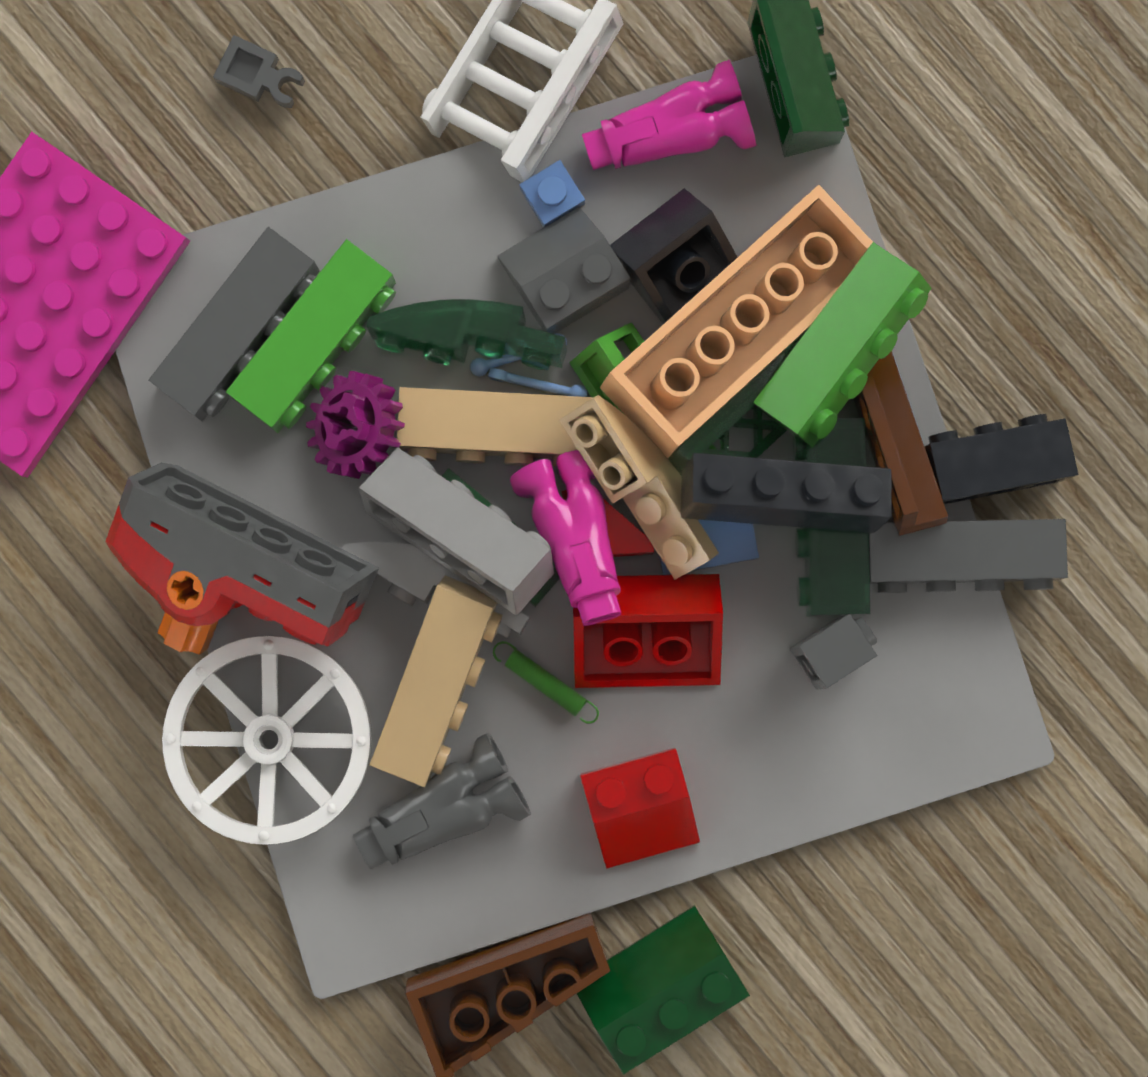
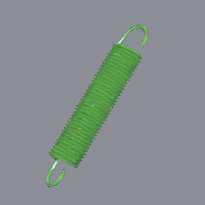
M506 641L498 642L494 646L493 656L499 662L502 660L496 657V647L500 644L511 646L514 651L506 661L505 667L507 666V668L534 686L546 697L548 696L556 704L558 703L570 714L572 713V715L576 716L583 706L589 703L596 709V718L593 721H585L582 717L579 719L586 724L594 723L598 719L599 710L593 703L586 700L578 692L576 693L564 682L562 683L554 675L552 676L540 665L517 650L515 646Z

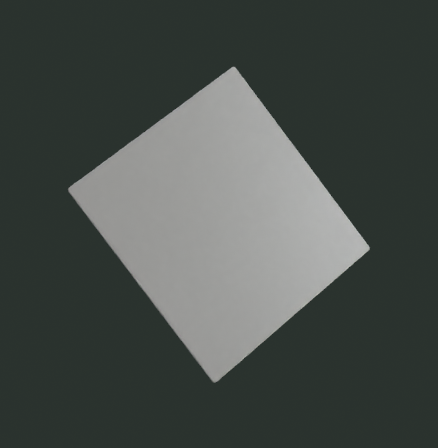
M756 55L731 62L739 82L742 100L745 101L756 139L755 147L746 150L741 149L729 136H723L719 138L717 144L712 149L676 155L626 167L623 166L621 161V168L616 170L614 164L596 170L592 169L582 134L602 128L600 121L609 120L623 112L654 100L688 81H709L714 70L712 68L569 113L532 174L534 176L561 160L585 199V205L580 208L605 236L610 245L685 188L712 210L737 257H739L816 186L820 185L874 243L886 250L846 128L844 127L845 133L839 144L784 158ZM714 104L708 107L705 113H713L729 105ZM485 141L476 142L183 234V236L190 240V243L115 350L150 466H155L161 462L178 465L339 548H342L343 544L368 541L410 544L365 513L359 487L370 475L362 473L360 479L332 474L326 471L327 465L316 463L314 460L319 449L311 448L307 445V442L315 436V430L307 428L306 422L315 420L317 414L310 408V404H321L323 400L320 391L313 388L302 402L307 407L297 423L290 429L283 426L280 432L276 433L231 397H229L227 403L217 415L212 417L208 414L202 422L148 380L269 226L314 260L320 271L347 239L394 276L396 284L392 289L396 292V295L392 302L380 315L373 312L362 327L366 329V333L360 343L350 353L343 350L332 364L336 367L333 377L340 375L347 378L349 371L380 377L383 379L384 385L391 386L396 390L391 400L399 402L400 387L564 396L509 382L491 380L488 378L489 370L484 376L479 377L470 371V364L476 358L488 360L545 343L549 340L497 258L499 254L544 228L520 190L519 184L522 182L511 177L501 162L503 157L502 150ZM630 283L628 290L557 332L564 335L567 339V347L564 352L555 354L548 351L495 368L563 386L572 387L576 384L584 386L569 362L592 342L631 322L645 341L663 323ZM908 320L897 334L898 339L892 353L923 444L926 446L929 444V436L947 432L910 320ZM802 336L702 427L720 455L876 468L854 399H849L837 414V422L833 430L825 438L819 439L813 448L768 417L753 403ZM623 340L615 344L624 358L631 354ZM333 377L325 387L334 388ZM398 413L395 414V420H398ZM395 430L394 436H393V437L396 438V439H397V430ZM389 447L386 452L390 455L396 448ZM437 453L436 461H428L440 476L448 468L451 469L492 505L503 510L526 533L534 531L539 534L531 515L534 498L517 496L513 492L510 483L511 476L525 466L504 464L505 457L485 456V463L481 464L456 462V454ZM534 458V462H535V461H538V460H542V459H539V458ZM376 462V467L378 468L382 463ZM553 467L556 486L561 496V491L566 490V486L560 478L557 467ZM596 477L592 479L591 484L601 492L603 499L645 534L623 498L612 504ZM970 500L945 504L948 514L947 521H977ZM892 514L891 518L886 523L894 522ZM753 524L759 554L758 559L687 573L720 575L723 606L720 685L575 688L573 607L559 579L536 607L528 602L521 610V612L530 616V620L521 635L511 630L507 638L496 632L492 643L483 640L478 653V657L486 660L475 687L466 685L460 701L469 704L458 732L449 729L444 742L445 746L452 748L445 766L453 762L465 764L472 758L476 739L489 733L506 762L508 772L481 783L473 789V793L479 795L489 790L501 780L511 776L523 793L531 815L521 821H517L503 814H496L492 816L489 825L485 829L449 840L401 860L399 858V861L393 865L388 860L373 869H370L364 861L354 841L353 834L370 826V818L378 817V814L420 787V785L372 767L370 762L432 597L428 604L417 598L413 606L388 593L387 591L392 583L376 575L359 619L349 625L344 636L328 647L320 644L313 645L292 636L283 629L282 624L253 616L245 605L233 608L229 614L219 619L207 650L208 654L228 643L258 636L284 637L301 641L323 651L345 669L360 690L369 714L372 737L371 755L363 782L349 805L329 824L312 834L290 842L267 844L314 996L319 999H325L1049 765L1054 760V751L1001 592L975 591V582L956 583V591L926 592V583L907 584V592L878 593L877 584L865 585L863 532ZM655 548L653 555L613 557L617 576L663 575L659 554ZM850 613L855 620L860 617L863 618L877 639V643L872 645V648L878 656L829 688L815 689L790 648L840 616ZM501 641L509 642L515 646L517 650L540 665L552 676L554 675L562 683L564 682L576 693L578 692L586 700L593 703L599 710L598 719L591 724H586L579 719L582 717L585 721H593L596 718V709L589 703H586L576 716L572 715V713L570 714V712L566 711L558 703L556 704L548 696L546 697V695L519 677L507 666L505 667L506 661L514 651L511 646L500 644L496 647L495 654L498 659L502 660L501 662L497 661L493 656L494 646ZM261 654L238 659L215 673L258 717L262 716ZM278 654V717H282L323 676L319 670L308 663ZM335 686L292 728L294 733L353 734L348 709ZM225 706L232 732H244L246 726ZM272 730L265 732L262 739L263 744L267 748L273 749L278 744V736ZM237 747L241 757L246 751L244 747ZM293 747L292 752L326 790L333 795L346 775L352 749ZM670 748H676L690 796L700 843L606 869L580 774ZM281 762L277 763L273 826L301 820L320 808L319 804ZM256 763L245 773L257 814L261 763Z

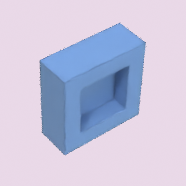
M561 160L519 184L521 192L543 227H546L575 208L585 205L583 195Z

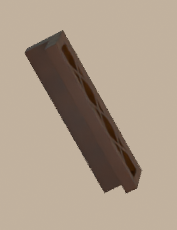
M891 351L885 358H879L867 374L868 378L863 390L853 399L876 468L891 469V514L898 535L901 536L946 524L948 514Z

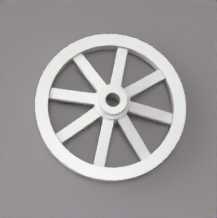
M258 636L234 641L214 650L200 660L185 675L168 706L163 726L162 743L165 767L171 784L182 803L200 822L213 831L236 841L266 845L290 842L312 834L329 824L349 805L365 777L371 755L372 737L365 701L351 676L340 664L323 651L301 641L284 637ZM261 654L262 716L258 717L215 674L218 670L238 659ZM278 654L302 660L323 674L282 717H278ZM202 685L209 689L246 726L244 732L183 731L189 707ZM335 686L348 709L353 734L294 733L292 728ZM268 730L274 731L278 736V744L273 749H269L263 744V735ZM183 746L244 747L246 752L200 793L188 772ZM293 747L352 749L346 775L333 795L326 790L292 752ZM281 762L319 804L320 808L301 820L273 826L277 763ZM256 763H261L257 825L232 819L212 806Z

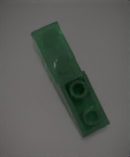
M449 299L419 302L373 315L368 318L366 325L372 340L376 341V345L379 348L393 353H404L405 348L422 352V357L426 360L442 365H450L451 360L465 363L469 345L475 346L474 350L477 353L490 358L500 359L503 354L522 358L521 362L524 365L538 370H549L550 365L562 368L567 353L564 336L524 327L526 319L522 306L495 301Z

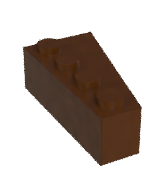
M588 913L407 978L405 994L435 1076L453 1077L456 1071L492 1051L493 1046L514 1032L519 1033L531 1025L535 1018L553 1006H559L610 972V968L592 914Z

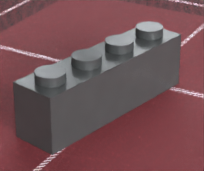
M268 226L148 381L202 422L208 414L212 417L217 415L230 397L226 393L227 389L283 320L297 299L302 296L316 278L315 276L320 270L315 261Z
M1066 519L947 521L943 525L901 536L898 535L895 523L889 522L885 523L875 533L863 532L865 585L877 584L878 593L907 592V584L926 583V592L956 591V583L975 582V591L1005 590V582L1023 581L1024 590L1054 589L1053 581L1068 578Z

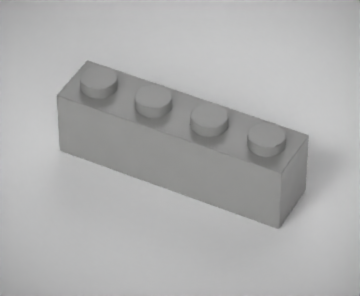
M397 447L359 487L366 514L516 616L554 574L551 547L541 535L534 531L526 533L514 525L503 510L494 505L487 507L475 499L471 491L464 484L457 480L449 482L437 474L434 467L419 455L412 457Z

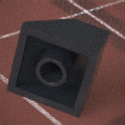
M685 188L610 245L630 276V283L663 324L738 258L712 210Z

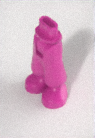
M730 60L718 63L709 81H688L654 100L623 112L609 120L600 121L602 128L582 134L593 170L614 164L616 170L621 168V161L623 166L626 167L671 156L712 149L717 144L719 138L723 136H729L739 148L744 150L756 146L750 116L745 101L742 100L739 82ZM714 104L729 105L719 111L705 113L706 109Z
M578 450L565 452L556 459L560 478L565 484L568 493L566 500L559 495L555 473L550 460H538L519 469L510 478L513 492L522 498H534L531 510L533 522L539 534L551 547L552 560L561 583L569 597L571 606L578 608L583 625L596 624L621 615V609L616 597L621 592V588L617 580L616 567L608 536L603 496L591 484V480L595 476Z

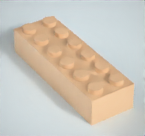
M820 185L816 186L608 374L600 389L656 444L667 459L670 458L808 330L873 241Z

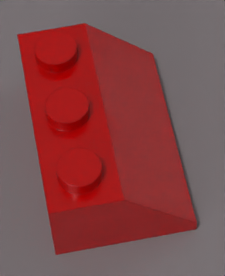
M685 574L676 580L672 575L617 576L621 592L616 597L621 609V615L592 625H583L578 608L573 607L575 688L704 686L721 684L723 606L719 574Z

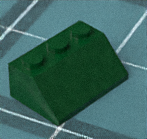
M753 0L747 24L784 158L839 144L845 133L844 127L849 126V115L844 99H836L832 82L837 80L836 68L831 53L824 54L819 36L824 35V26L818 7L811 8L809 0Z
M695 905L608 958L610 972L577 993L597 1033L623 1075L750 996Z

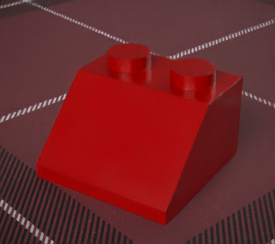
M670 748L580 774L606 869L700 843L690 796L676 748Z

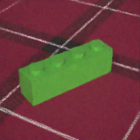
M346 239L230 385L226 393L276 433H279L283 426L288 429L292 428L305 412L307 406L302 402L313 388L320 391L319 389L322 386L325 387L333 377L336 367L332 364L342 351L345 350L350 353L360 343L366 333V329L362 327L373 312L380 315L392 302L396 295V292L392 289L396 284L393 274Z
M873 242L753 403L768 417L813 448L819 439L825 438L833 430L837 422V414L849 399L855 398L863 390L867 382V374L879 358H885L893 350L898 339L897 334L909 318L916 317L923 310L928 300V293L932 288L919 271Z

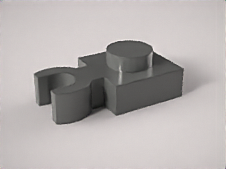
M233 35L213 76L216 83L259 102L264 90L271 93L275 102L284 108H292L294 101L290 96L281 93L282 85L286 82H294L297 85L303 86L305 83L302 74L293 68L276 70L275 67L279 61L276 54Z

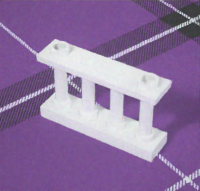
M492 0L438 89H433L427 95L422 108L423 114L420 118L431 134L440 138L450 122L502 150L503 156L501 162L509 175L520 182H524L534 173L624 23L617 5L608 0H597L592 10L587 9L584 12L562 0ZM522 2L576 29V37L568 50L563 49L559 52L509 26ZM498 42L551 69L552 76L543 91L538 90L535 93L484 66ZM473 82L527 110V117L518 131L515 130L510 133L459 106Z

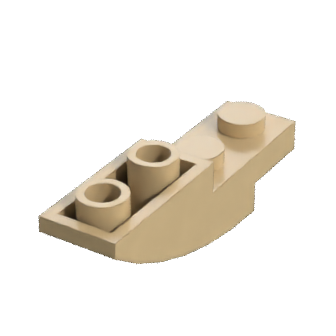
M597 395L559 420L612 504L623 498L675 580L719 554L698 520L681 518L682 476L656 444L626 415Z

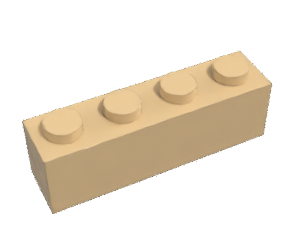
M400 387L399 402L402 403L403 408L398 412V421L404 422L405 426L403 429L397 430V440L401 443L399 447L401 450L406 451L412 457L419 455L427 461H436L437 453L456 454V462L481 464L485 463V456L505 457L504 464L527 466L534 462V458L553 459V467H557L556 459L559 455L578 450L559 420L594 397Z
M446 575L437 585L370 766L422 787L426 786L432 773H442L452 749L444 745L449 729L458 732L469 705L460 701L466 685L476 686L486 661L478 657L483 640L493 642L503 617L502 614L495 612L498 603L475 587Z

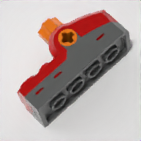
M162 462L128 477L105 541L124 569L143 589L158 601L163 611H165L157 632L164 638L163 644L179 652L189 651L198 655L208 650L219 619L229 614L233 608H238L242 605L247 606L248 611L259 619L276 621L282 624L286 632L304 642L328 647L344 636L349 625L359 619L379 570V567L178 465Z

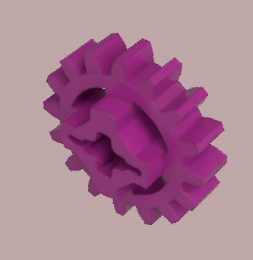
M349 371L347 378L340 375L333 377V389L324 386L319 389L323 397L321 404H310V408L317 414L315 420L306 422L307 428L315 430V436L307 442L308 447L319 449L314 460L316 463L327 465V472L360 479L362 473L371 475L377 469L376 462L383 463L389 455L386 451L389 447H400L401 443L393 436L395 430L404 428L405 423L395 420V414L403 408V405L400 402L391 400L396 391L393 387L384 385L383 379L380 377Z

